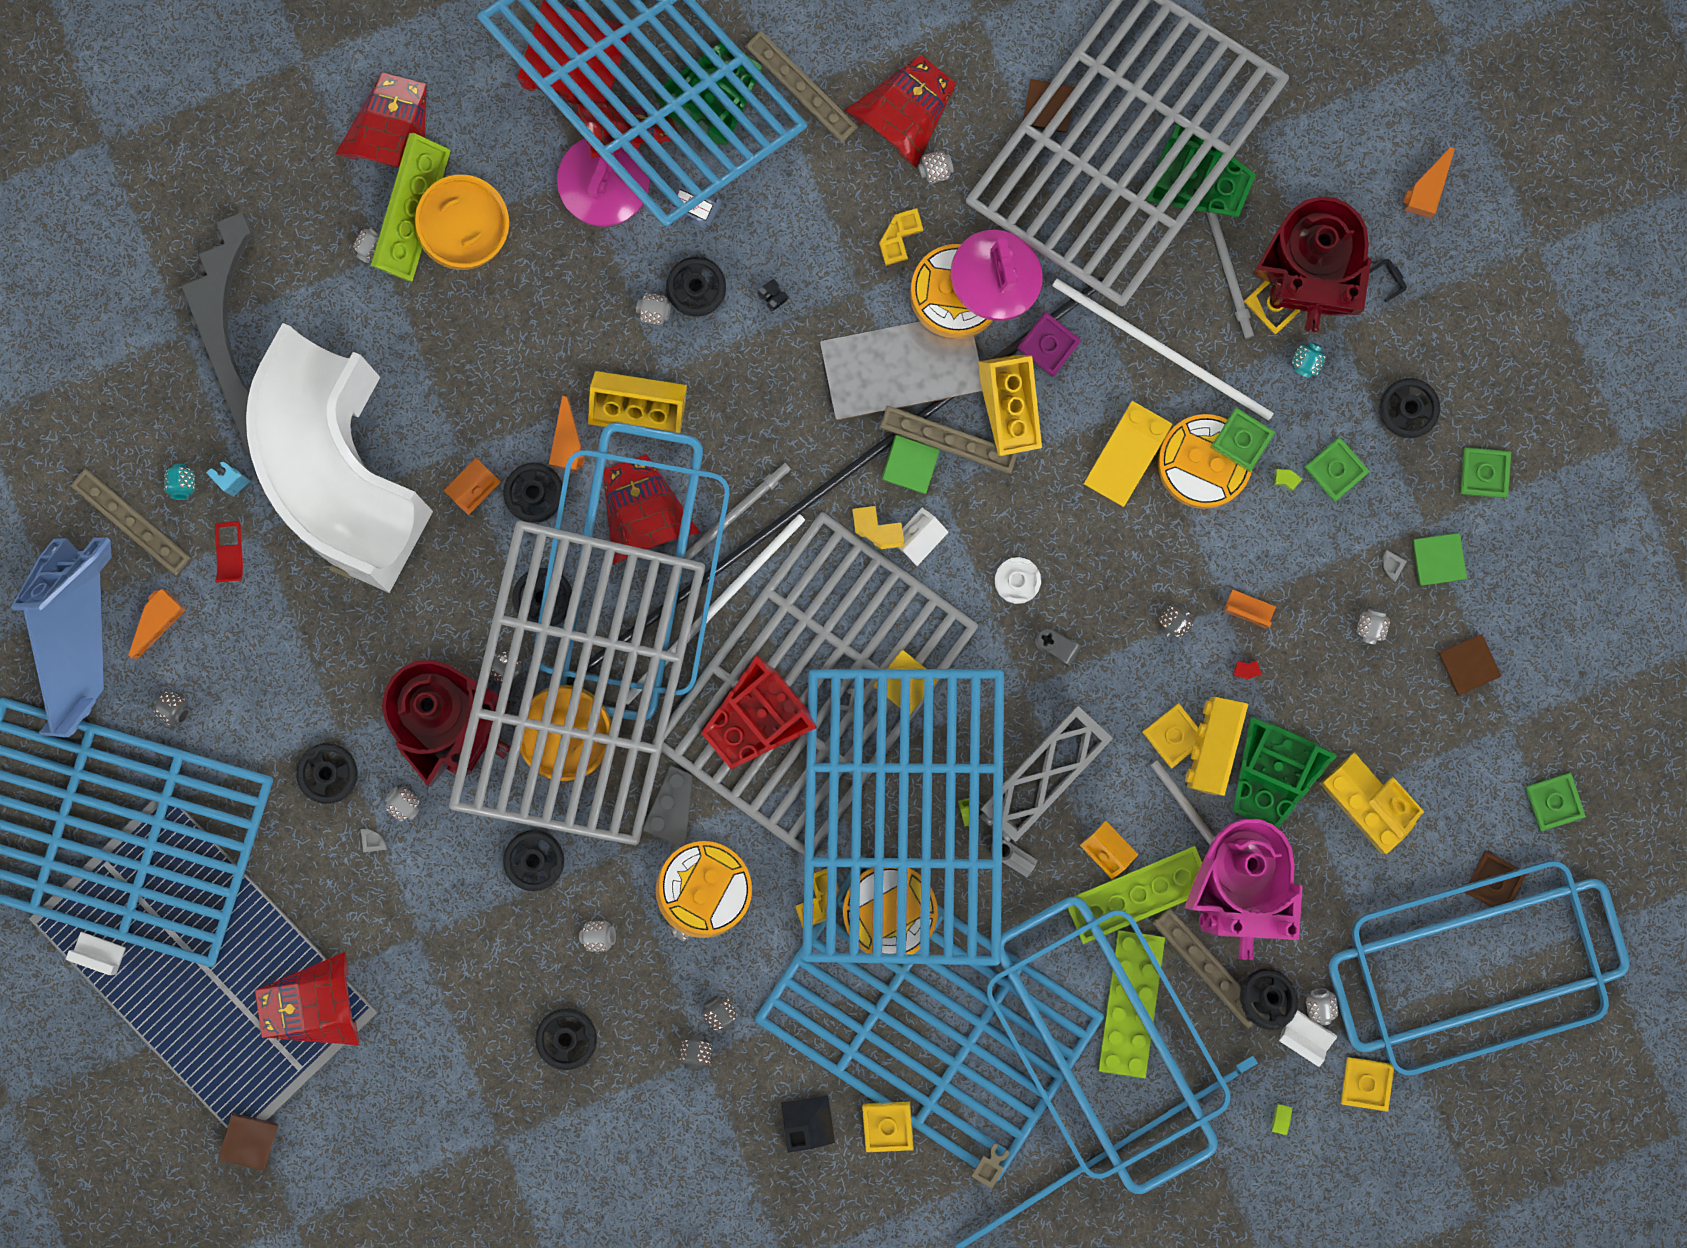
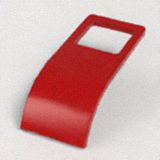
M240 522L216 523L217 576L215 583L241 581L243 577V557ZM236 526L238 544L220 546L219 528Z

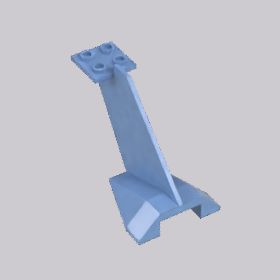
M108 537L93 538L84 551H78L67 538L53 539L39 556L11 606L13 610H24L48 718L47 723L39 732L42 736L69 737L74 734L79 723L90 714L96 699L104 690L100 571L112 558L111 541Z

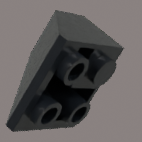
M828 1095L781 1102L788 1153L810 1150L835 1143Z

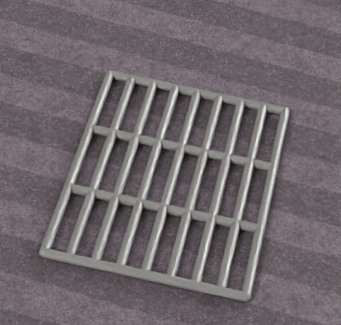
M1111 0L966 198V203L1008 232L1018 236L1026 244L1120 306L1126 305L1289 80V76L1171 0H1153L1160 4L1162 8L1115 72L1106 67L1104 63L1150 0L1138 1L1095 60L1086 54L1085 51L1123 1ZM1171 11L1179 16L1181 20L1133 84L1123 78V75ZM1189 23L1201 30L1155 94L1151 96L1143 91L1142 88ZM1208 36L1219 42L1218 46L1171 109L1162 103L1161 100ZM1229 48L1237 53L1239 56L1193 119L1190 121L1182 116L1180 112L1226 49ZM1080 60L1090 67L1045 130L1042 133L1031 125ZM1246 60L1258 67L1211 133L1199 127ZM1267 72L1276 78L1277 81L1230 146L1218 139ZM1100 73L1109 79L1064 142L1059 145L1050 137L1096 74ZM1118 85L1128 91L1079 158L1070 152L1069 149L1115 86ZM1135 97L1145 102L1147 105L1101 168L1098 170L1088 164L1091 157ZM1154 109L1166 116L1119 182L1117 183L1108 177L1107 174ZM1176 122L1185 128L1139 193L1136 195L1128 190L1126 186L1172 123ZM1027 134L1035 139L1036 142L987 207L977 200L1022 137ZM1192 134L1196 135L1204 141L1158 206L1154 207L1145 201ZM1045 146L1053 151L1055 154L1010 216L1006 219L996 213L1041 149ZM1213 146L1224 154L1176 220L1164 213ZM1064 158L1074 165L1025 232L1016 226L1015 223ZM1083 171L1093 177L1047 242L1043 244L1034 238V235L1080 172ZM1100 183L1112 190L1065 256H1061L1052 249ZM1122 196L1131 204L1082 270L1072 263L1073 259L1118 197ZM1140 208L1148 213L1150 217L1104 280L1101 282L1091 276V273L1136 211ZM1157 221H1160L1169 227V230L1120 295L1111 289L1110 286Z
M821 512L700 675L693 688L686 694L670 716L664 740L713 674L722 679L724 684L677 748L674 750L663 742L661 752L805 857V845L797 840L796 837L805 826L806 809L789 832H786L777 824L805 787L806 769L770 819L758 810L807 744V733L800 736L751 805L739 796L774 749L756 757L732 791L720 783L730 770L725 762H723L713 777L702 770V767L715 751L709 743L695 763H692L683 756L731 688H734L738 683L739 677L788 612L799 621L767 663L773 669L776 668L806 626L817 633L814 640L784 679L789 687L800 675L824 640H827L836 649L821 669H833L843 654H846L855 661L850 669H862V667L865 669H887L898 654L905 650L934 608L938 606L948 614L915 660L922 665L956 619L967 628L937 668L948 669L978 629V624L829 515ZM825 524L835 531L787 598H783L774 590L821 526ZM843 537L854 546L805 612L801 611L793 605ZM861 551L872 558L871 562L825 625H820L812 617ZM879 565H882L891 574L841 640L831 633L832 629ZM901 579L910 586L860 654L850 644L896 581ZM917 592H919L929 601L879 668L868 659ZM768 599L772 600L780 606L732 673L729 674L719 665ZM818 679V688L825 679ZM854 679L841 680L840 698ZM871 679L864 688L863 706L875 691L873 686L878 679ZM808 687L799 698L805 706L808 703ZM831 695L817 713V729L831 711ZM887 698V712L890 710V708H891V707L893 706V704H894V703H893L892 701H890L888 698ZM924 698L911 713L910 721L924 703ZM854 704L840 721V737L854 719ZM877 712L863 729V745L877 728ZM900 720L886 738V754L900 736ZM830 736L825 743L816 737V749L819 750L816 754V763H822L826 756L830 758ZM853 745L844 757L839 754V763L852 762ZM876 753L868 763H876ZM839 772V778L844 772ZM862 773V787L872 773ZM829 777L815 795V811L829 793ZM852 786L838 804V820L852 802ZM829 817L814 837V852L828 835Z
M517 521L454 780L449 808L459 812L638 845L704 576L705 564L529 522ZM525 531L537 534L518 618L504 616L523 532ZM546 537L560 539L541 622L527 621ZM569 542L581 544L583 547L564 627L559 628L550 626ZM592 547L606 551L586 633L573 631V626ZM616 552L628 555L609 637L604 638L595 636ZM638 557L651 561L631 643L618 641ZM664 563L673 565L654 646L650 648L641 646L640 643L659 564ZM686 568L694 570L695 573L676 652L673 653L662 649L681 570ZM501 625L514 627L515 630L496 710L482 709ZM524 630L537 632L538 635L519 715L514 716L505 714ZM547 635H551L561 639L542 719L539 721L529 719L528 714ZM570 640L583 642V647L563 726L550 722ZM592 646L606 647L587 729L573 728ZM615 650L628 652V657L609 735L597 733L596 728ZM643 655L651 657L630 740L618 737L637 656ZM661 659L673 662L654 743L650 744L640 741ZM481 718L491 720L493 723L474 802L469 804L459 801L478 721ZM502 723L516 725L497 807L494 809L484 807L483 802ZM525 728L539 730L519 813L506 811ZM550 732L561 735L541 818L528 814L547 735ZM570 738L584 739L565 821L551 820ZM593 742L606 744L587 826L576 825L574 820ZM618 746L629 750L610 829L607 831L597 829L596 826L615 747ZM638 751L651 753L632 835L618 833Z

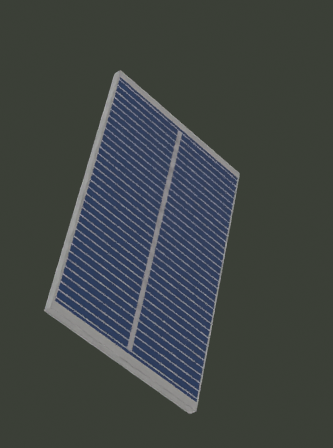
M151 801L141 812L155 816L159 802ZM168 805L164 819L205 831L186 810ZM131 820L121 831L148 839L152 825ZM163 828L160 830L157 842L237 865L220 845ZM113 838L101 850L141 861L145 848ZM157 851L153 852L150 862L151 865L230 888L234 875ZM94 857L81 868L131 884L134 883L137 870ZM245 872L214 967H207L36 914L29 918L65 958L68 951L75 949L81 932L126 947L115 975H107L71 961L69 962L226 1128L232 1113L267 1121L345 1045L262 1038L255 990L327 960V958ZM146 874L143 884L144 888L221 911L226 900L224 896L151 874ZM75 876L62 887L125 907L130 896L128 892ZM55 895L42 906L118 930L123 918L121 915ZM139 896L135 909L214 934L219 923L217 919ZM132 919L128 931L131 934L207 957L212 945L211 942ZM347 980L352 1020L357 1023V1030L359 1032L378 1011Z

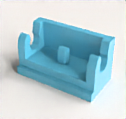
M224 462L220 463L226 469L224 475H218V472L213 469L206 472L224 492L233 497L250 482L248 477Z

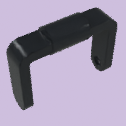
M1385 259L1370 268L1371 273L1386 264L1391 276L1401 287L1400 290L1384 299L1385 303L1407 289L1403 275L1390 259Z

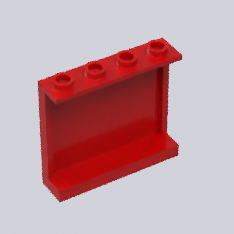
M543 0L539 11L578 54L587 50L588 47L554 9ZM563 6L596 43L606 37L584 12ZM603 19L613 31L623 26V24ZM535 22L532 32L534 37L561 66L569 62L571 59L545 30ZM628 33L621 40L627 45L632 34ZM528 44L524 57L543 78L552 73L551 68ZM612 44L603 51L619 67L623 55ZM596 56L587 60L586 63L612 91L616 78ZM578 67L568 73L594 103H608V100ZM520 68L517 78L522 87L529 91L541 90L528 74ZM560 79L550 85L559 96L565 97L567 102L578 105L580 102Z

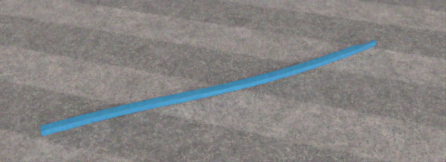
M1251 1056L1236 1065V1070L1222 1078L1227 1083L1258 1064L1254 1056ZM1217 1080L1194 1094L1196 1100H1199L1221 1087ZM1186 1100L1141 1129H1137L1129 1134L1130 1136L1114 1145L1115 1150L1117 1151L1188 1107L1189 1105ZM1104 1151L1092 1160L1085 1162V1164L1090 1168L1108 1155ZM1081 1166L1077 1167L1001 1217L957 1243L955 1247L964 1248L1084 1172Z

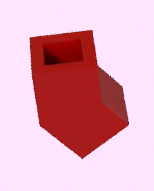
M1237 661L1232 676L1248 680L1262 675L1257 661L1249 664Z

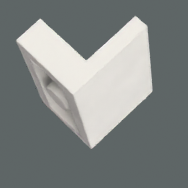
M921 508L903 527L904 546L897 548L918 566L948 534V531L935 516Z
M81 932L75 949L68 951L66 960L107 975H115L126 947Z
M1297 1010L1293 1020L1281 1031L1279 1041L1320 1067L1325 1060L1326 1051L1337 1039V1035Z

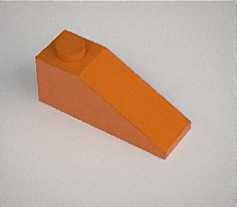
M1450 147L1411 190L1407 189L1403 199V203L1406 204L1405 211L1427 218H1432L1436 214L1455 148Z
M562 396L549 465L553 468L565 470L568 459L574 453L583 450L570 401L567 397ZM586 455L577 457L573 461L570 471L578 472L579 467L584 466Z
M156 590L148 597L149 602L144 607L128 654L131 659L137 660L186 611L167 590Z

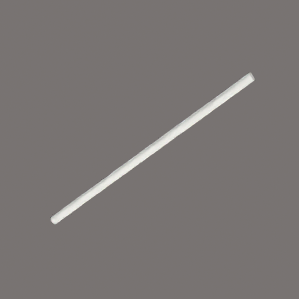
M1058 278L1052 286L1266 420L1269 421L1274 414L1273 412Z
M800 514L788 524L709 607L707 622L805 521ZM702 615L691 625L688 642L700 631ZM678 640L668 649V652H676ZM647 672L638 681V683L645 684ZM631 688L626 704L629 705L642 689Z

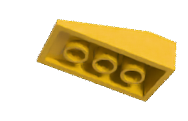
M1018 354L979 361L980 383L998 456L1042 448L1032 356Z
M1132 401L1085 480L1084 485L1124 507L1166 437L1172 423Z

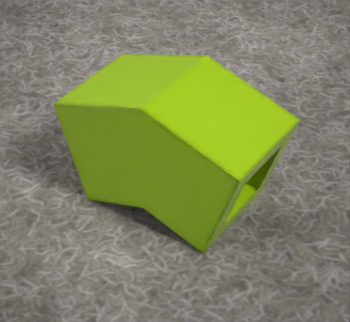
M1275 470L1274 485L1285 486L1291 492L1302 480L1292 470Z
M968 798L958 801L964 827L969 826Z
M1279 1104L1275 1107L1271 1125L1272 1132L1287 1135L1292 1107Z

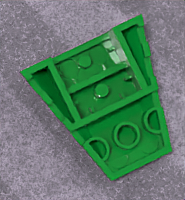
M722 43L712 48L725 64L735 58ZM705 54L696 61L708 75L718 70ZM745 54L755 67L761 71L762 66ZM740 65L733 72L752 91L756 80ZM688 66L680 72V75L691 87L701 81ZM724 76L716 84L743 111L747 100ZM671 77L663 84L664 88L674 99L684 93ZM708 88L699 93V96L733 132L738 122ZM653 89L652 92L660 102L661 106L664 107L665 105H667L665 101ZM691 100L682 105L683 109L715 144H728L729 141ZM674 111L668 115L677 123H679L684 128L693 133L684 124V122L674 113Z
M1177 123L1166 142L1156 168L1185 130V128ZM1192 134L1145 201L1155 204L1160 203L1204 141ZM1212 146L1169 206L1184 208L1224 153ZM1232 157L1195 210L1239 217L1256 174Z
M1250 716L1233 812L1249 819H1260L1279 828L1300 799L1306 795L1309 788L1337 757V754L1271 722Z

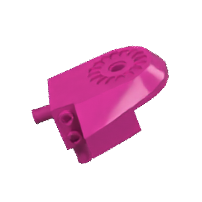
M1241 819L1228 824L1217 834L1211 843L1184 908L1203 911L1199 918V924L1202 927L1201 931L1218 936L1240 937L1238 959L1253 960L1254 938L1299 940L1302 886L1294 884V858L1292 847L1285 834L1273 824L1260 819ZM1250 859L1251 864H1250V867L1248 868V867H1247V864H1248V860Z

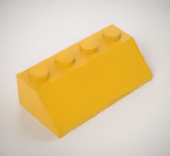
M595 371L590 386L588 425L606 427L613 422H620L681 433L687 385Z
M1210 697L1209 701L1205 702L1203 714H1205L1204 722L1200 723L1197 731V737H1199L1200 741L1199 745L1194 746L1191 759H1193L1192 768H1189L1186 773L1185 782H1188L1186 788L1212 795L1225 796L1248 708L1247 703L1219 697Z
M1355 753L1351 754L1319 783L1381 854L1390 852L1417 824L1415 822L1410 830L1403 837L1399 838L1368 802L1380 790L1383 784Z

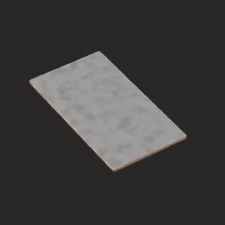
M915 322L820 342L836 420L885 411L887 405L897 409L982 392L978 365L979 358L974 336L963 339L945 338L931 332L921 322Z

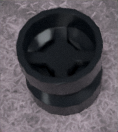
M775 279L767 282L757 292L758 296L767 302V307L771 312L789 299L786 292L779 289V284Z

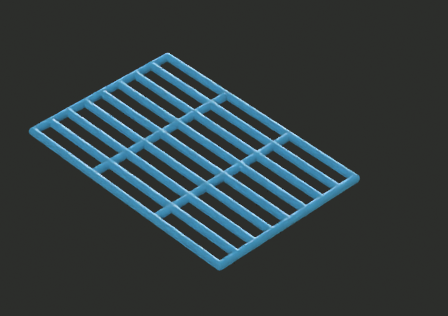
M498 0L477 14L478 20L663 226H669L807 128L806 121L695 0L683 1L735 57L727 64L675 9L672 4L678 0H656L658 3L649 9L641 0H628L640 13V15L632 20L613 0H601L623 24L616 31H613L586 0H573L606 36L597 43L558 0H545L588 47L581 54H578L530 0H517L571 59L562 66L507 7L516 0ZM665 10L718 70L708 75L655 15ZM499 11L553 72L543 78L489 17ZM647 21L701 81L691 87L638 27ZM631 33L684 93L674 99L621 38ZM613 44L667 105L657 111L603 50ZM596 56L647 112L649 117L639 122L590 68L586 61ZM742 65L796 125L786 131L735 75L733 70ZM578 67L632 128L622 134L568 73ZM725 76L779 137L769 142L716 82ZM560 79L614 138V141L604 146L550 85ZM708 88L762 149L752 154L699 96V93ZM691 100L745 161L735 166L683 109L682 105ZM674 111L728 173L718 178L664 117ZM657 124L711 185L701 191L647 129ZM639 135L694 197L684 203L629 141ZM622 147L676 209L666 215L612 153Z
M1001 669L810 670L808 673V712L817 726L818 679H831L830 763H816L817 728L807 732L803 960L805 962L999 965L1001 962L1004 671ZM841 679H854L853 763H839ZM864 679H878L876 763H862ZM887 679H901L899 763H886ZM910 679H924L923 763H909ZM934 679H948L946 764L932 763ZM957 679H971L970 764H956ZM981 679H995L994 764H979ZM816 772H829L828 857H814ZM839 772H853L851 858H837ZM862 773H876L874 858H861ZM885 773H899L898 858H884ZM909 773H923L921 859L907 858ZM932 773H946L945 859H931ZM956 773H970L969 859H954ZM979 773H993L992 859H978ZM814 867H828L826 953L812 952ZM837 867H851L849 953H835ZM860 867H874L873 954L859 953ZM884 868H898L896 954H882ZM907 868H921L920 954H906ZM931 868H945L943 955H929ZM954 868L968 869L967 955H953ZM978 869H992L991 956L977 955Z
M5 697L0 698V731L78 754L74 767L0 745V755L71 776L66 790L0 770V780L63 798L60 811L57 812L0 795V805L56 821L51 835L0 819L1 830L49 844L45 857L0 844V854L42 866L38 880L0 869V879L34 889L30 903L0 894V904L207 967H214L272 787L273 778L86 721H81L77 728L85 731L81 745L53 736H42L37 731L3 722L6 709L9 708L48 720L45 709ZM94 734L174 757L170 770H164L90 748ZM91 757L165 779L166 783L163 792L158 793L85 771L83 768L86 759ZM182 761L261 783L259 796H251L181 775L179 771ZM82 779L159 802L155 816L76 793L79 781ZM175 783L255 806L252 818L249 820L172 797ZM72 803H80L150 824L152 827L148 839L70 816L69 812ZM168 805L246 828L248 831L244 843L166 820L164 818ZM65 824L144 847L141 861L61 838ZM163 828L240 851L237 865L157 842L160 830ZM61 847L137 870L134 883L131 884L55 861L57 849ZM157 851L234 874L230 888L151 865L153 852ZM52 869L128 892L130 896L126 907L48 884L47 880ZM146 874L224 896L226 900L223 910H217L144 888L143 884ZM43 893H49L121 915L123 918L119 930L39 906ZM139 896L217 919L219 923L214 934L135 910ZM135 919L211 942L212 945L208 957L128 933L131 921Z
M860 867V873L864 868L868 870L873 867ZM851 871L839 888L840 891L836 897V910L838 907L843 910L844 898L851 885ZM937 905V923L930 940L944 948V937L935 932L941 921L944 920V909ZM954 916L953 927L968 936V924ZM826 921L816 924L812 929V947L822 953H826V944L819 940L818 937L826 927ZM836 923V934L849 942L850 936L847 930ZM977 931V942L991 951V940ZM953 943V955H967L966 951ZM802 945L755 1016V1022L876 1103H890L892 1101L845 1071L853 1058L923 1105L916 1117L911 1115L912 1127L976 1168L980 1161L978 1158L924 1123L930 1112L933 1111L987 1148L991 1149V1146L997 1143L937 1103L942 1093L946 1091L1015 1137V1140L1008 1149V1157L999 1163V1165L1004 1167L997 1180L999 1181L1047 1108V1104L1034 1081L976 1044L979 1036L984 1031L1018 1054L1010 1037L989 1024L995 1010L989 1001L988 995L943 964H925L986 1004L988 1007L982 1016L978 1017L910 972L913 964H902L901 966L900 964L881 963L896 973L890 984L887 985L855 963H838L883 993L877 1004L874 1005L811 962H805L802 958ZM1005 950L1013 965L1021 961V959ZM1026 964L1016 970L1018 975L1021 972L1025 973L1093 1018L1086 1030H1084L1029 994L1039 1012L1080 1038L1073 1050L1054 1038L1062 1055L1067 1058V1064L1072 1069L1103 1021L1104 1015ZM970 965L989 979L997 974L996 971L987 965ZM799 966L868 1011L870 1015L864 1024H860L792 979ZM1008 976L1000 978L995 983L1001 987L993 998L1002 1015L1045 1043L1035 1025L1002 1004L1008 992H1011L1018 998L1020 997ZM904 979L975 1025L968 1038L896 991ZM786 986L857 1032L851 1044H847L781 1000L779 997ZM893 999L961 1044L962 1047L955 1058L883 1011L889 1001ZM773 1006L844 1052L838 1064L836 1065L768 1020L766 1017ZM880 1019L948 1064L949 1067L943 1076L940 1077L872 1032L871 1029L876 1021ZM865 1038L934 1083L936 1087L931 1095L927 1097L859 1052L858 1049ZM1019 1044L1029 1062L1054 1078L1047 1090L1044 1089L1051 1101L1065 1080L1061 1070ZM970 1051L1041 1097L1035 1109H1031L963 1064ZM957 1071L1028 1117L1022 1129L1020 1130L952 1085L950 1081ZM998 1144L995 1153L1002 1155L1006 1148Z

